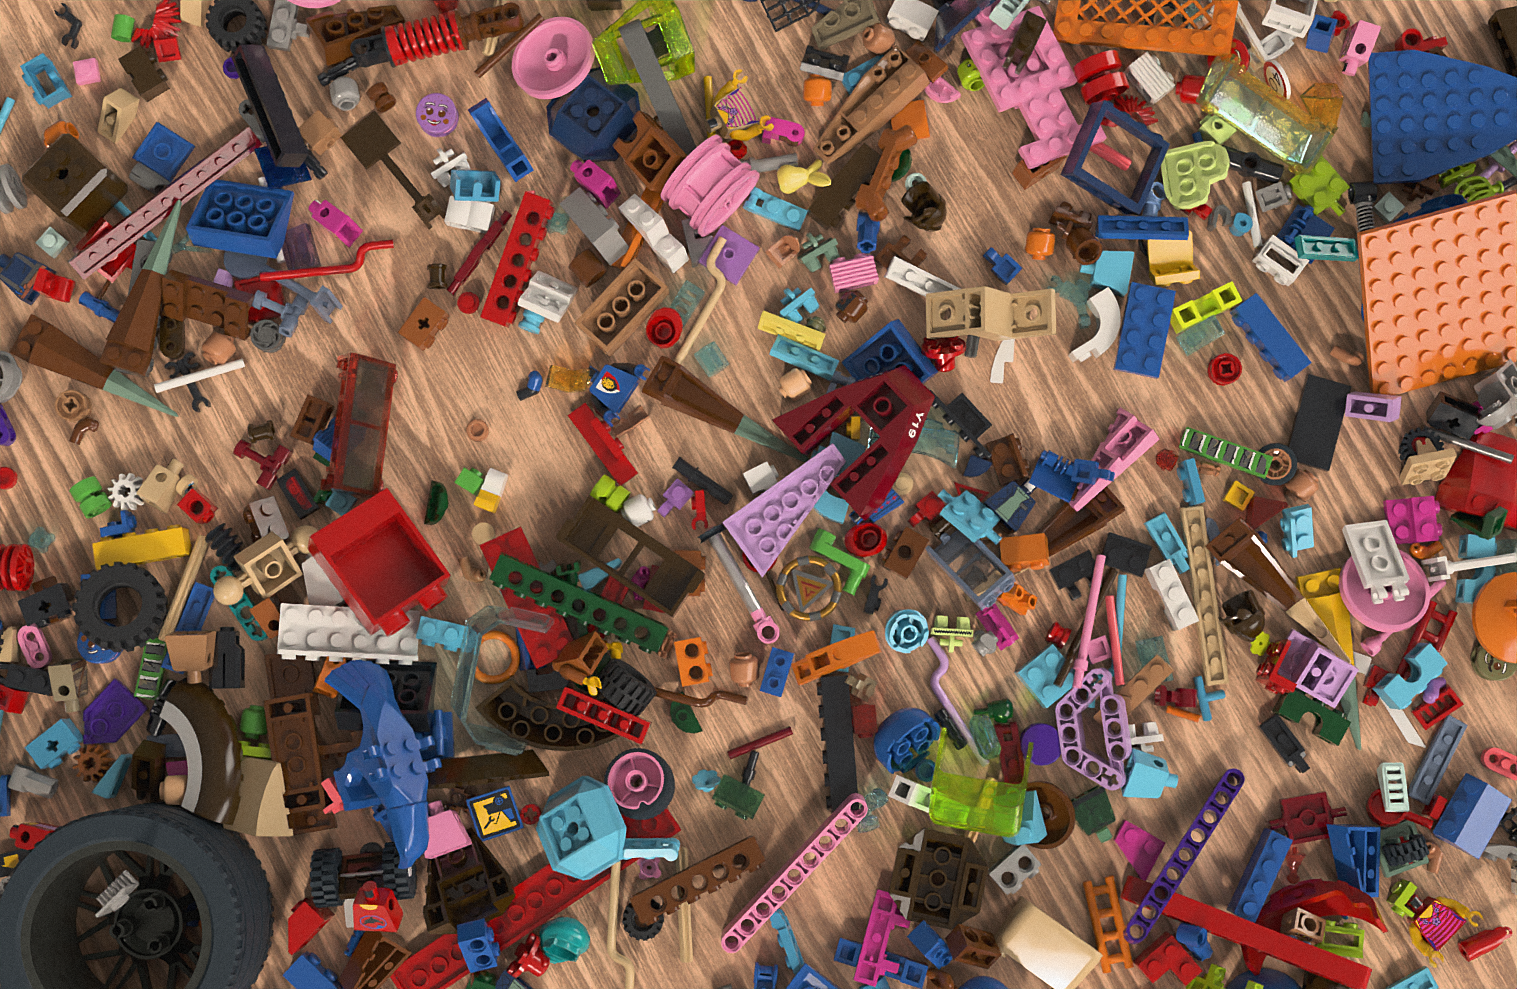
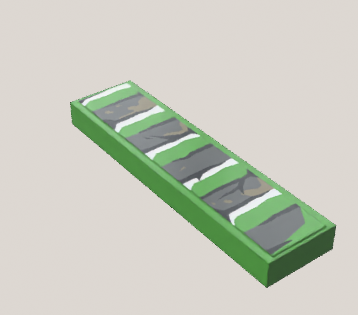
M1186 427L1179 445L1181 450L1263 479L1266 478L1273 457L1189 427Z
M158 629L156 632L158 636L160 634L161 629ZM158 636L154 640L151 638L147 640V645L144 646L134 697L155 700L161 689L165 668H162L161 664L167 652L166 642L159 640Z

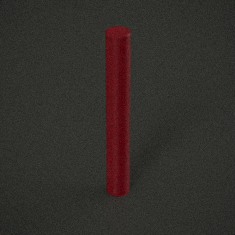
M789 726L731 749L727 753L731 760L751 752V750H756L791 736L793 732Z

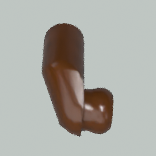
M91 417L78 422L73 429L69 441L80 445L84 433L88 430L92 432L97 431L99 422Z

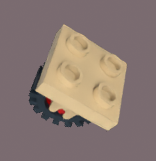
M1419 427L1416 428L1415 432L1413 429L1409 430L1408 434L1404 435L1398 450L1400 460L1405 459L1403 463L1405 466L1399 477L1402 485H1417L1426 480L1438 481L1445 478L1457 456L1454 448L1444 450L1443 441L1439 442L1441 437L1439 435L1435 437L1436 432L1433 430L1431 433H1428V428H1424L1421 431Z

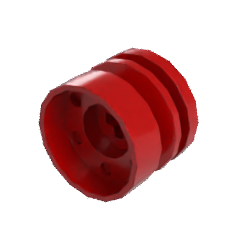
M0 544V591H3L5 588L7 591H27L34 577L35 563L32 549L27 544H9L8 546Z

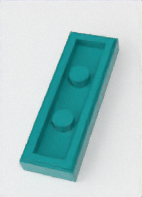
M1298 235L1294 238L1298 259L1355 262L1359 259L1355 238Z

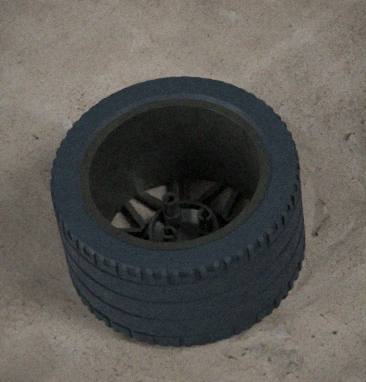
M150 802L95 813L72 820L56 828L55 832L48 833L44 839L34 845V849L28 850L24 859L17 863V869L13 870L9 875L11 877L9 882L4 884V892L0 894V989H110V985L129 954L133 963L115 989H122L136 968L142 989H152L147 960L160 958L169 965L166 989H175L179 968L190 978L184 989H251V985L257 981L258 975L264 967L263 962L267 960L268 949L272 944L270 937L273 936L274 932L272 930L275 918L272 917L274 906H272L271 900L273 895L269 891L271 886L265 877L266 871L265 869L262 870L260 859L256 858L253 848H249V843L246 839L243 840L239 836V832L224 829V824L199 816L181 805L169 806L165 802ZM124 850L147 855L146 869ZM114 853L139 877V885L136 892L128 895L130 897L129 900L118 910L103 915L108 917L107 919L77 937L76 917L78 907L95 913L102 909L80 901L81 895L94 899L100 896L98 893L83 889L98 866H100L108 886L115 881L116 877L106 859ZM155 858L160 861V873L153 883ZM175 872L190 890L187 895L180 899L167 890L171 877ZM196 901L198 909L185 912L184 907ZM201 920L202 944H195L183 937L186 930V922ZM111 924L109 933L111 937L117 940L119 949L82 955L79 943ZM177 952L187 954L196 965L195 971L187 965ZM120 956L105 984L94 975L86 963L88 960Z

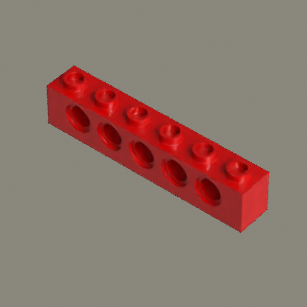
M525 191L480 318L509 328L510 324H514L517 317L515 309L520 296L525 292L523 291L524 284L529 282L532 275V270H530L532 262H536L539 256L540 249H537L540 240L543 241L547 234V228H545L547 220L552 219L555 207H552L554 203L551 200ZM532 214H539V221L536 224L529 223V217ZM527 234L531 235V243L522 245V237ZM522 255L524 263L521 266H515L514 259ZM515 276L517 279L515 286L508 287L506 284L507 279ZM503 297H508L509 304L506 308H500L499 301Z

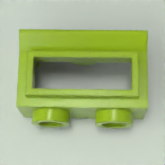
M1325 919L1326 932L1354 935L1353 946L1325 943V931L1323 941L1313 946L1339 956L1363 959L1365 930L1358 928L1356 923L1344 922V926L1335 925L1333 920Z

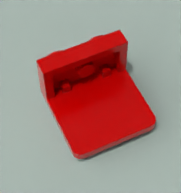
M1288 639L1271 642L1266 650L1268 655L1265 661L1261 662L1256 670V674H1258L1256 681L1266 685L1264 689L1276 695L1278 693H1293L1297 686L1296 683L1277 674L1292 643Z

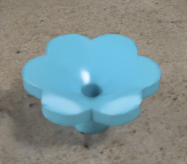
M700 770L697 775L692 777L695 788L704 792H710L721 782L720 777L717 776V772L714 770Z

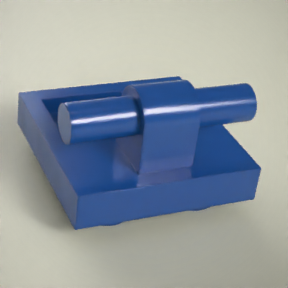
M434 710L430 732H414L416 740L429 736L434 738V746L428 747V750L420 751L422 761L455 757L453 713Z

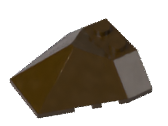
M471 827L466 829L472 841L471 845L433 859L428 858V883L425 885L426 904L423 906V915L429 934H457V925L483 918H485L486 922L503 915L516 896L510 875Z

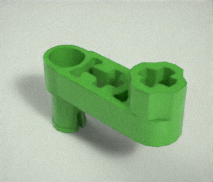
M818 528L809 549L849 569L850 574L842 590L854 596L862 578L866 577L871 566L832 547L836 536Z

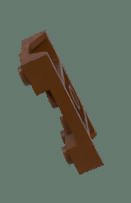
M172 269L162 277L163 316L182 322L186 318L223 328L224 335L244 341L250 336L252 328L248 327V312L253 303L254 294Z

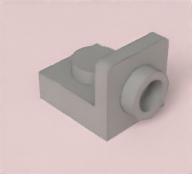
M1281 181L1255 191L1263 213L1282 205L1291 204L1289 198L1293 197L1289 185L1285 186Z

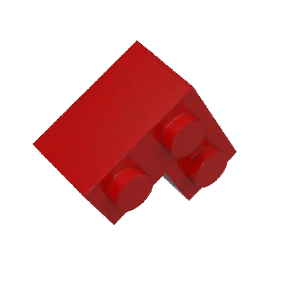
M1167 931L1133 960L1136 967L1152 983L1156 982L1164 973L1170 970L1179 982L1187 986L1203 971L1173 935Z

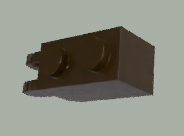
M1027 10L1005 54L1006 59L1002 67L1007 69L1013 60L1018 63L1015 73L1018 75L1021 73L1037 44L1047 22L1046 19Z
M144 739L132 754L131 789L136 790L137 800H143L147 792L150 793V802H158L160 783L164 782L166 744Z

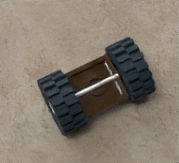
M386 842L383 852L342 856V850L339 847L316 849L313 851V855H311L312 862H310V887H312L311 894L314 896L313 902L318 908L342 906L345 899H355L359 888L368 881H374L377 888H390L397 900L413 899L416 895L415 889H417L416 863L414 862L412 867L399 869L400 856L395 842Z

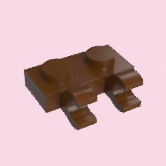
M903 235L895 246L888 242L874 260L885 270L888 269L894 256L918 267L927 258L928 254L920 249L912 260L907 258L902 251L910 244L911 240L906 235Z

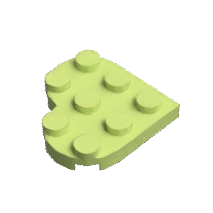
M1202 141L1167 150L1161 164L1163 185L1166 197L1175 209H1192L1207 202L1210 184L1223 180L1228 175L1230 158L1226 148L1215 144L1214 141Z

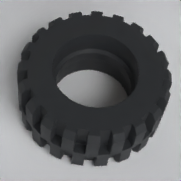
M114 562V566L104 564L101 565L102 570L97 572L94 569L89 572L91 577L88 580L83 578L79 583L82 588L80 591H75L74 598L77 600L76 603H72V610L76 614L74 616L75 623L80 627L79 630L83 635L100 648L110 649L113 652H121V650H126L127 652L134 651V647L139 646L142 648L147 645V640L150 638L154 640L158 636L156 632L158 629H162L164 625L163 619L168 614L166 609L168 600L164 594L163 587L148 570L143 567L139 568L136 564L130 562L127 565H124L122 562ZM119 588H132L136 590L142 598V607L138 616L131 623L121 627H111L104 623L100 617V607L105 597Z

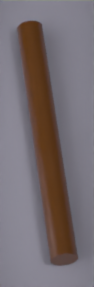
M538 13L474 71L476 75L481 78L545 20L541 14Z

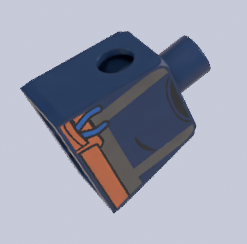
M19 252L15 253L12 258L5 253L0 255V267L3 268L0 273V279L20 300L32 306L40 293L33 290L39 268L49 270L53 274L57 272Z

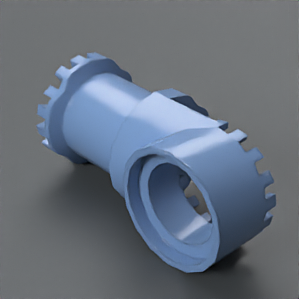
M1153 183L1142 208V216H1158V211L1161 209V201L1166 198L1162 183ZM1153 189L1157 191L1159 197L1155 196Z

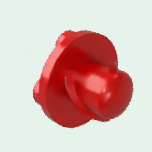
M958 336L936 339L925 337L923 339L924 343L921 345L922 354L934 359V366L940 372L953 370L956 366L955 357L963 354L966 350V342Z
M531 932L525 944L521 942L516 948L514 955L517 957L506 970L514 978H517L522 972L526 971L540 977L548 969L550 958L543 954L538 947L541 940L538 935Z

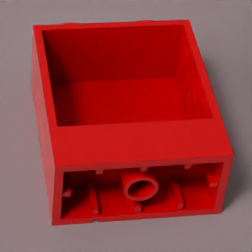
M388 488L309 537L307 549L370 636L382 629L387 637H390L410 622V619L405 614L418 604L427 612L448 597L443 588L450 579V573Z

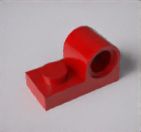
M1410 28L1397 38L1394 48L1395 51L1418 50L1429 53L1436 46L1443 50L1448 45L1446 36L1441 38L1432 36L1423 40L1420 31ZM1405 39H1408L1412 45H1408Z
M39 268L33 290L47 298L70 303L76 282L55 275L49 270Z
M0 683V710L22 714L30 692L4 686L5 684Z

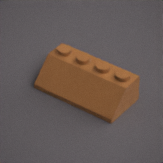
M634 258L577 319L575 325L608 357H611L670 294L669 289Z

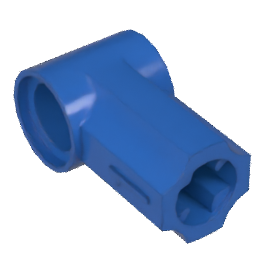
M859 211L856 231H858L857 248L862 253H870L876 250L880 221H872L867 212Z
M1182 922L1178 926L1176 933L1177 941L1185 944L1196 960L1203 961L1211 957L1213 950L1207 940V930L1205 928Z

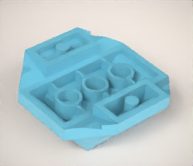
M582 776L548 798L544 810L539 817L536 831L552 870L581 880H589L623 859V846L627 828L608 785L590 776Z

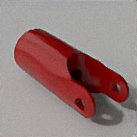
M1500 926L1493 930H1483L1457 943V946L1464 959L1470 962L1496 949L1504 940L1510 938L1513 932L1507 926Z

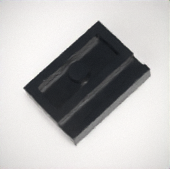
M1109 532L1101 555L1106 556L1105 566L1142 578L1152 546Z

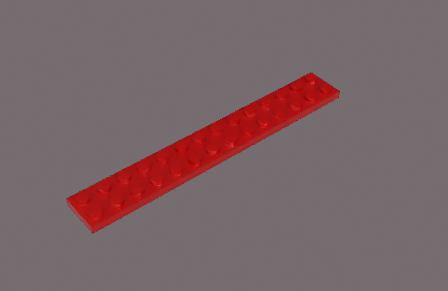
M668 808L661 812V814H658V816L646 820H637L621 815L627 828L626 838H671L682 830ZM641 857L631 858L627 860L622 859L620 864V871H622L623 869H625ZM549 863L515 886L516 896L503 915L486 922L487 926L493 929L494 942H498L500 952L611 878V867L589 880H581L552 870ZM444 934L406 959L390 978L397 989H447L469 974L470 971L458 945L457 934Z

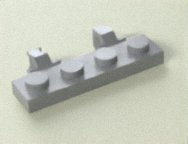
M275 0L266 44L269 49L290 52L292 39L296 40L297 36L309 38L310 32L307 25L298 23L296 19L298 5L288 0Z

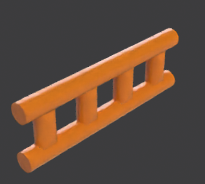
M1113 875L1105 877V885L1093 887L1091 880L1082 882L1097 950L1103 954V957L1100 959L1103 973L1112 972L1110 964L1124 962L1125 969L1134 967L1129 942L1123 936L1125 925ZM1108 893L1111 907L1098 910L1095 896ZM1113 916L1116 930L1103 932L1100 919ZM1119 939L1121 953L1108 955L1105 942Z

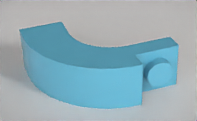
M819 446L818 451L813 450L811 458L827 447ZM825 490L813 509L822 517L843 524L849 504L844 499L835 497Z

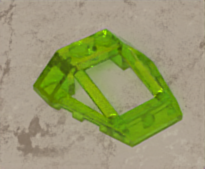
M637 0L630 9H627L619 19L608 26L592 41L608 85L642 83L636 68L627 70L616 39L622 37L618 28L628 23L646 8H648L651 17L640 20L643 28L645 29L659 23L670 55L658 59L661 67L667 65L670 67L669 71H663L667 81H675L695 72V52L680 10L673 0Z

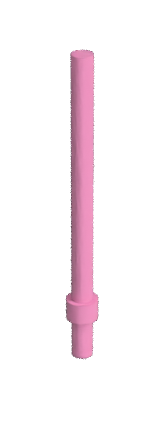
M1104 555L1096 556L1078 657L1075 659L1073 666L1075 673L1072 687L1074 688L1082 687L1084 671H1087L1088 661L1086 660L1106 558Z

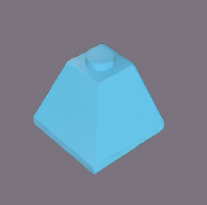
M1036 790L993 797L1003 842L1013 845L1038 843L1047 835Z

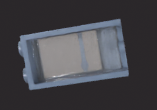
M956 530L951 536L947 533L942 534L940 537L942 543L933 550L929 545L925 548L929 557L968 595L981 611L986 607H991L996 602L997 597L1003 592H1008L1014 586V582H1016L1013 573L980 539L974 543L959 530Z

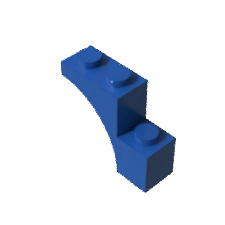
M487 98L468 109L488 144L497 154L515 182L534 171Z

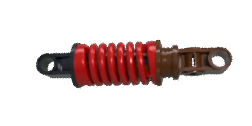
M512 2L496 7L484 8L479 11L472 10L469 14L462 15L460 10L456 8L452 11L438 14L439 21H437L435 15L430 16V23L427 17H423L421 19L422 25L418 19H414V27L410 21H406V29H404L402 23L381 26V34L354 40L351 43L350 51L360 67L366 68L390 62L392 68H395L398 65L407 64L409 60L416 62L417 59L424 60L425 57L432 58L434 55L448 54L450 49L452 52H457V50L467 51L471 41L477 40L480 42L485 38L497 37L521 30L524 26V19L520 7Z

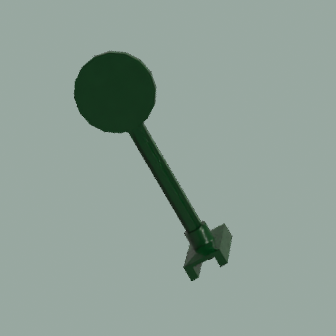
M581 559L574 562V568H572L571 564H567V569H565L564 563L556 566L557 576L564 575L566 581L578 585L579 578L577 572L583 568ZM576 599L572 602L575 610L583 609L581 599ZM576 621L579 637L587 635V626ZM607 652L592 675L587 678L597 677L611 660ZM572 681L578 688L588 691L587 685H580Z

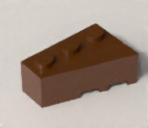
M365 931L343 970L339 981L344 989H379L412 952L402 936L395 932Z

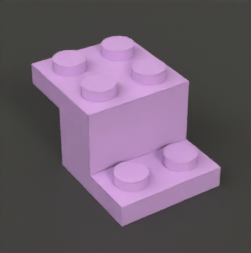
M1291 628L1285 639L1292 641L1277 673L1296 683L1297 688L1335 708L1359 669L1337 657L1332 650Z

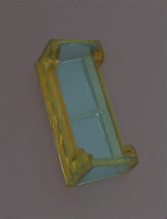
M1234 53L1216 57L1210 66L1196 99V102L1201 105L1200 108L1208 114L1213 113L1289 166L1288 170L1296 175L1310 174L1339 127L1332 122L1324 125L1323 122L1319 121V117L1310 116L1246 71L1244 64L1239 65L1242 59Z

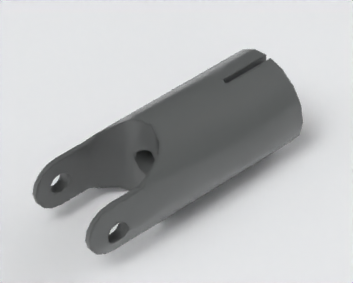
M141 162L133 167L129 175L132 181L154 195L161 191L164 185L167 186L171 183Z

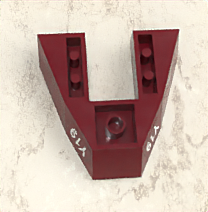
M906 365L837 388L772 419V421L806 457L855 411L866 421L880 438L830 484L863 520H867L882 506L913 451L935 396Z

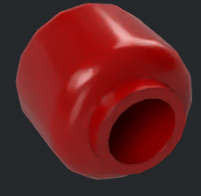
M1186 74L1181 82L1177 81L1175 95H1179L1182 103L1199 105L1203 99H1207L1209 82H1206L1204 76Z

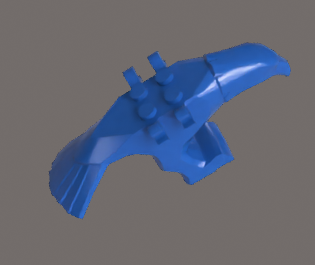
M352 660L332 670L324 681L359 708L363 722V735L360 746L349 750L345 764L334 770V778L345 811L383 804L400 856L398 868L406 869L412 867L416 859L427 850L429 824L428 802L426 801L428 778L426 773L434 772L435 769L441 768L442 764L440 758L431 759L426 762L422 761L420 751L428 750V747L434 746V738L429 736L416 740L412 727L402 715L395 700L392 682L387 670L380 667L379 664H373L372 661Z

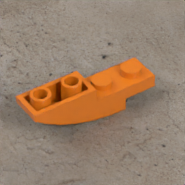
M872 630L805 655V658L791 665L798 685H804L835 670L845 669L882 651L875 631Z

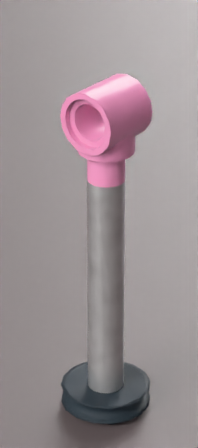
M723 523L710 527L697 538L701 539V543L709 540L755 622L753 627L757 632L758 638L767 644L775 642L779 637V628L771 616H766L720 534L727 528L724 527ZM765 626H772L774 628L773 637L769 639L762 636V629Z

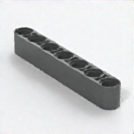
M636 19L618 29L664 131L688 156L697 147L640 19Z

